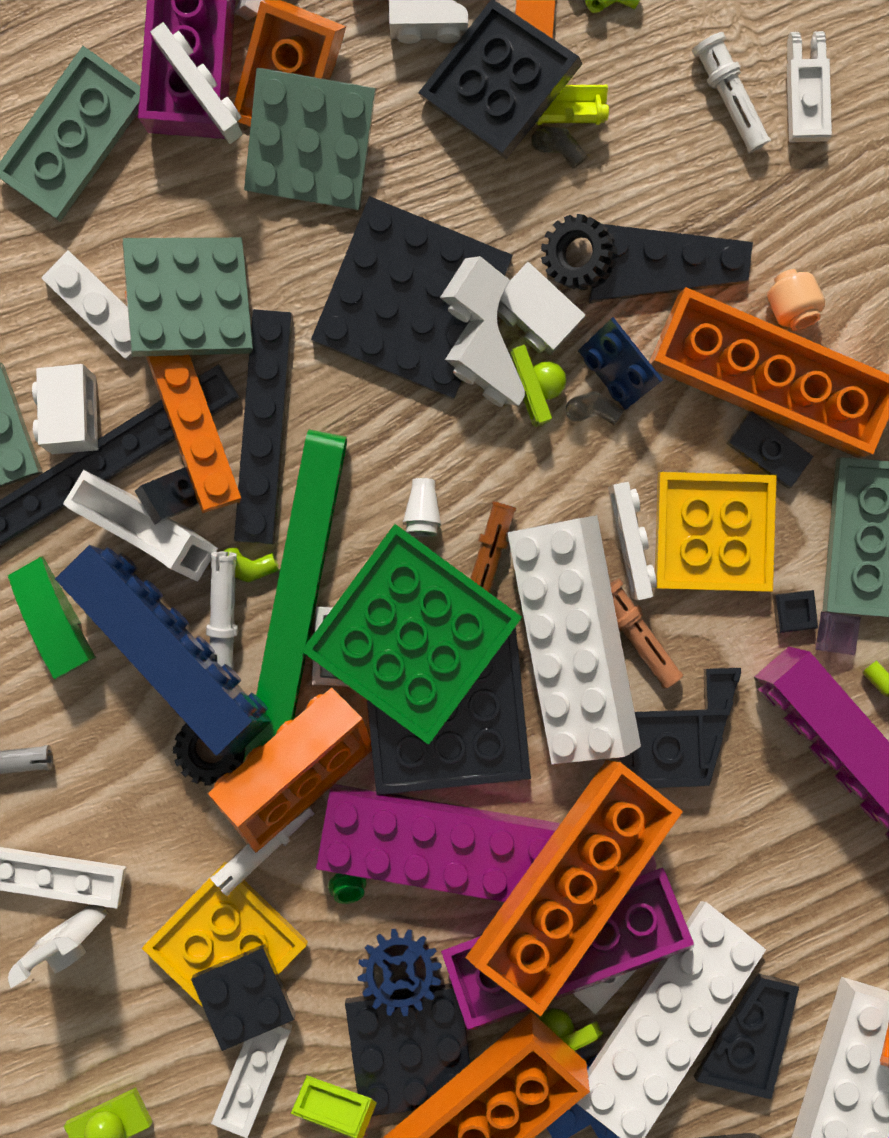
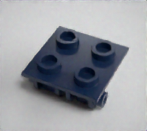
M614 317L577 350L584 358L587 367L597 374L608 388L611 397L619 402L624 410L628 409L663 381Z

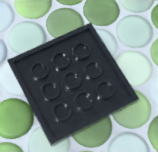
M369 196L311 341L454 400L462 380L454 375L453 370L455 367L445 359L470 321L466 323L453 316L448 311L450 305L440 297L465 258L480 256L505 276L513 255Z
M516 627L429 745L367 700L376 795L531 779Z

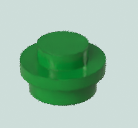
M336 873L328 882V891L334 896V900L337 903L350 904L357 902L365 894L366 878Z

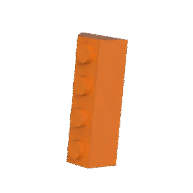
M331 687L324 694L315 696L308 703L306 710L294 720H289L282 724L277 730L276 735L264 746H258L247 755L245 762L236 770L220 777L208 795L251 849L257 853L372 751L371 740L363 718Z

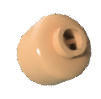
M790 269L782 272L774 279L775 284L768 291L767 298L779 325L791 327L792 330L796 331L815 324L821 318L820 313L825 308V298L813 274L809 272L797 273L795 269Z

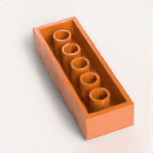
M687 287L677 296L649 361L659 373L745 410L752 411L759 416L857 458L874 454L889 419V374Z
M606 760L465 958L539 1016H542L683 811L621 762Z
M530 1012L383 1138H535L590 1092L586 1061L536 1015Z

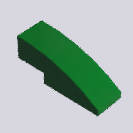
M39 557L8 575L23 619L54 679L61 678L96 658L78 626L81 624L78 616L59 583L55 580V576L44 557Z

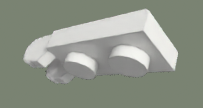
M791 32L787 39L789 142L828 141L832 135L830 59L826 57L825 32H813L810 43L811 59H802L801 33Z

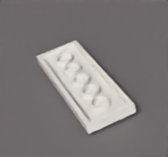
M701 901L686 922L695 944L694 948L660 961L587 1070L590 1092L576 1104L619 1138L646 1137L766 951L764 947L707 902Z

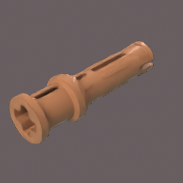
M618 578L612 581L610 585L619 632L623 631L640 657L660 682L663 689L674 685L684 674L679 671L661 643L641 618L643 616V609L640 605H634L622 588V580Z

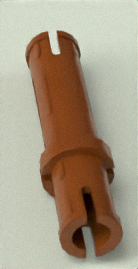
M495 501L492 502L493 506L485 532L479 535L478 541L481 542L470 577L479 586L481 584V587L489 593L495 580L503 549H508L509 542L506 539L514 512H516L515 507Z

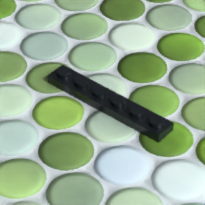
M253 309L251 325L253 349L251 354H249L238 484L241 500L237 503L234 541L274 544L293 323L292 312Z

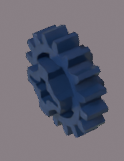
M391 929V939L389 940L382 934H378L376 937L379 946L366 945L365 949L370 954V958L360 959L358 962L359 965L366 968V973L357 977L358 981L368 982L369 985L363 991V996L366 997L374 994L376 999L372 1007L377 1009L383 1003L386 1004L387 1015L389 1016L394 1013L396 1007L401 1008L403 1016H408L409 1005L412 1004L418 1011L424 1009L421 998L424 996L427 999L433 1000L435 995L429 988L431 985H440L442 981L433 976V971L442 968V963H432L431 957L437 952L436 948L426 951L423 946L427 938L422 936L417 942L412 940L413 930L410 929L406 931L404 938H400L397 929ZM394 945L409 946L401 956L393 957L385 951ZM420 956L423 958L426 967L425 981L417 975L416 962ZM386 960L390 964L394 963L395 965L406 962L408 965L406 973L415 984L405 979L395 982L392 979L395 972L386 963ZM376 963L383 970L384 982L380 988L376 983L374 975ZM408 988L415 993L414 996L407 999L391 998L397 989Z

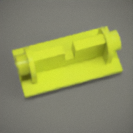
M566 85L536 122L537 125H542V123H595V125L605 123L609 117V105L606 104L608 85Z

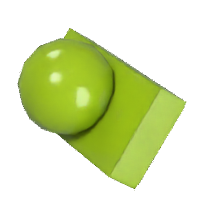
M526 346L516 347L511 350L510 357L525 389L523 401L531 423L536 428L547 424L552 419L546 400L554 399L561 395L567 382L566 374L562 367L550 361L540 362L533 367Z
M548 1009L544 1011L542 1016H539V1019L574 1051L601 1038L603 1034L597 1021L573 1033L572 1019L561 1009Z
M307 1075L291 1114L326 1128L333 1133H339L349 1138H363L377 1102L369 1097Z
M135 1087L67 1120L63 1127L69 1138H128L149 1128L153 1121Z

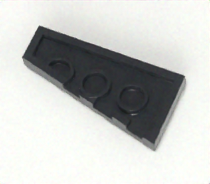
M603 224L615 238L613 246L617 247V255H613L612 260L616 261L614 268H608L607 273L610 276L606 280L601 278L598 280L599 286L595 288L591 286L589 303L617 298H636L641 295L675 293L676 291L684 290L685 287L699 290L745 284L749 280L753 242Z

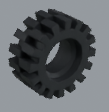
M577 214V218L571 215L565 216L564 223L557 220L553 224L556 230L553 233L547 231L544 236L549 241L548 244L542 243L541 251L546 253V256L541 257L542 264L548 266L546 272L549 276L555 278V281L574 290L575 288L588 290V286L595 288L600 285L599 279L603 278L606 280L610 276L607 273L608 268L615 267L616 261L612 260L613 255H617V247L613 246L615 238L608 232L609 229L592 217L588 218L583 214ZM586 238L590 241L593 249L589 262L582 267L570 266L566 259V251L569 244L575 239Z
M187 723L181 727V731L175 737L177 741L176 745L173 746V754L177 755V759L174 760L177 767L179 765L182 767L183 771L181 774L185 778L189 775L193 778L191 782L196 784L205 782L204 786H211L224 774L232 773L243 764L245 748L239 754L224 755L220 761L215 763L203 761L196 751V744L200 737Z

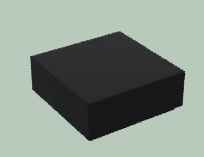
M814 590L772 594L778 633L818 629Z

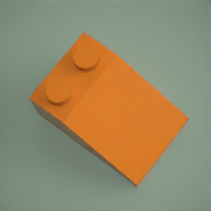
M282 0L261 1L234 106L242 117L237 122L251 127L257 68L330 80L347 26Z

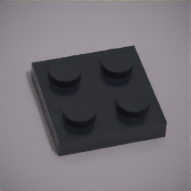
M266 944L195 973L191 978L222 1051L295 1020L296 1014Z

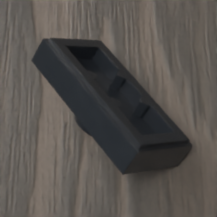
M752 411L746 415L726 443L767 474L777 475L776 480L787 488H792L814 457Z
M186 467L142 484L135 490L136 495L154 525L199 506Z

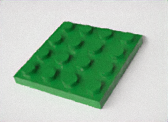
M394 524L301 652L429 745L519 623L522 616L398 525Z

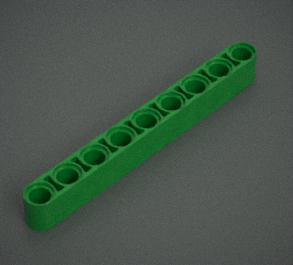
M309 429L305 438L256 696L267 706L268 710L265 714L272 722L246 746L244 762L247 755L258 746H264L276 735L277 730L282 724L295 718L307 656L301 650L310 640L346 453L347 436Z

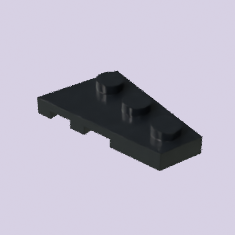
M758 973L693 1075L696 1082L771 1100L799 986L792 981Z

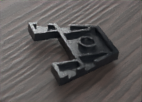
M741 668L704 669L705 709L634 711L641 747L625 757H619L620 762L653 788L710 786L723 740L722 735L733 705V696L737 682H739L741 677Z

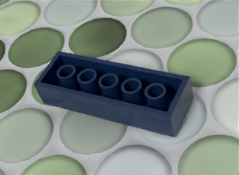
M92 545L87 546L55 580L216 756L239 754L272 722L265 714L268 710L265 703L254 693L251 692L249 695L245 693L238 685L242 681L238 674L226 664L222 667L212 657L215 653L212 646L201 636L193 637L186 629L189 625L186 618L175 608L167 609L160 601L163 594L150 581L142 582L134 573L138 568L129 557L122 552L117 555L108 547L103 550Z

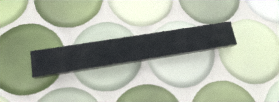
M219 364L198 377L211 416L241 399ZM162 400L98 439V450L76 452L0 500V548L66 508L63 503L83 470L108 482L174 441L175 436Z

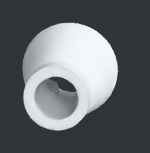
M416 478L412 480V489L403 520V525H406V532L412 536H436L437 527L441 526L435 480Z

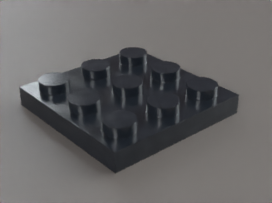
M490 0L418 93L425 102L507 160L582 66V62L578 55L497 1Z
M452 984L431 986L429 989L434 993V999L430 1000L423 996L421 1001L424 1009L418 1011L413 1004L409 1005L408 1016H403L400 1007H396L391 1016L387 1015V1005L384 1003L377 1009L373 1008L372 1006L376 999L374 995L346 998L345 1009L357 1093L377 1102L372 1116L416 1110L470 1064L465 1021ZM410 990L395 991L391 998L407 999L414 996L415 993Z

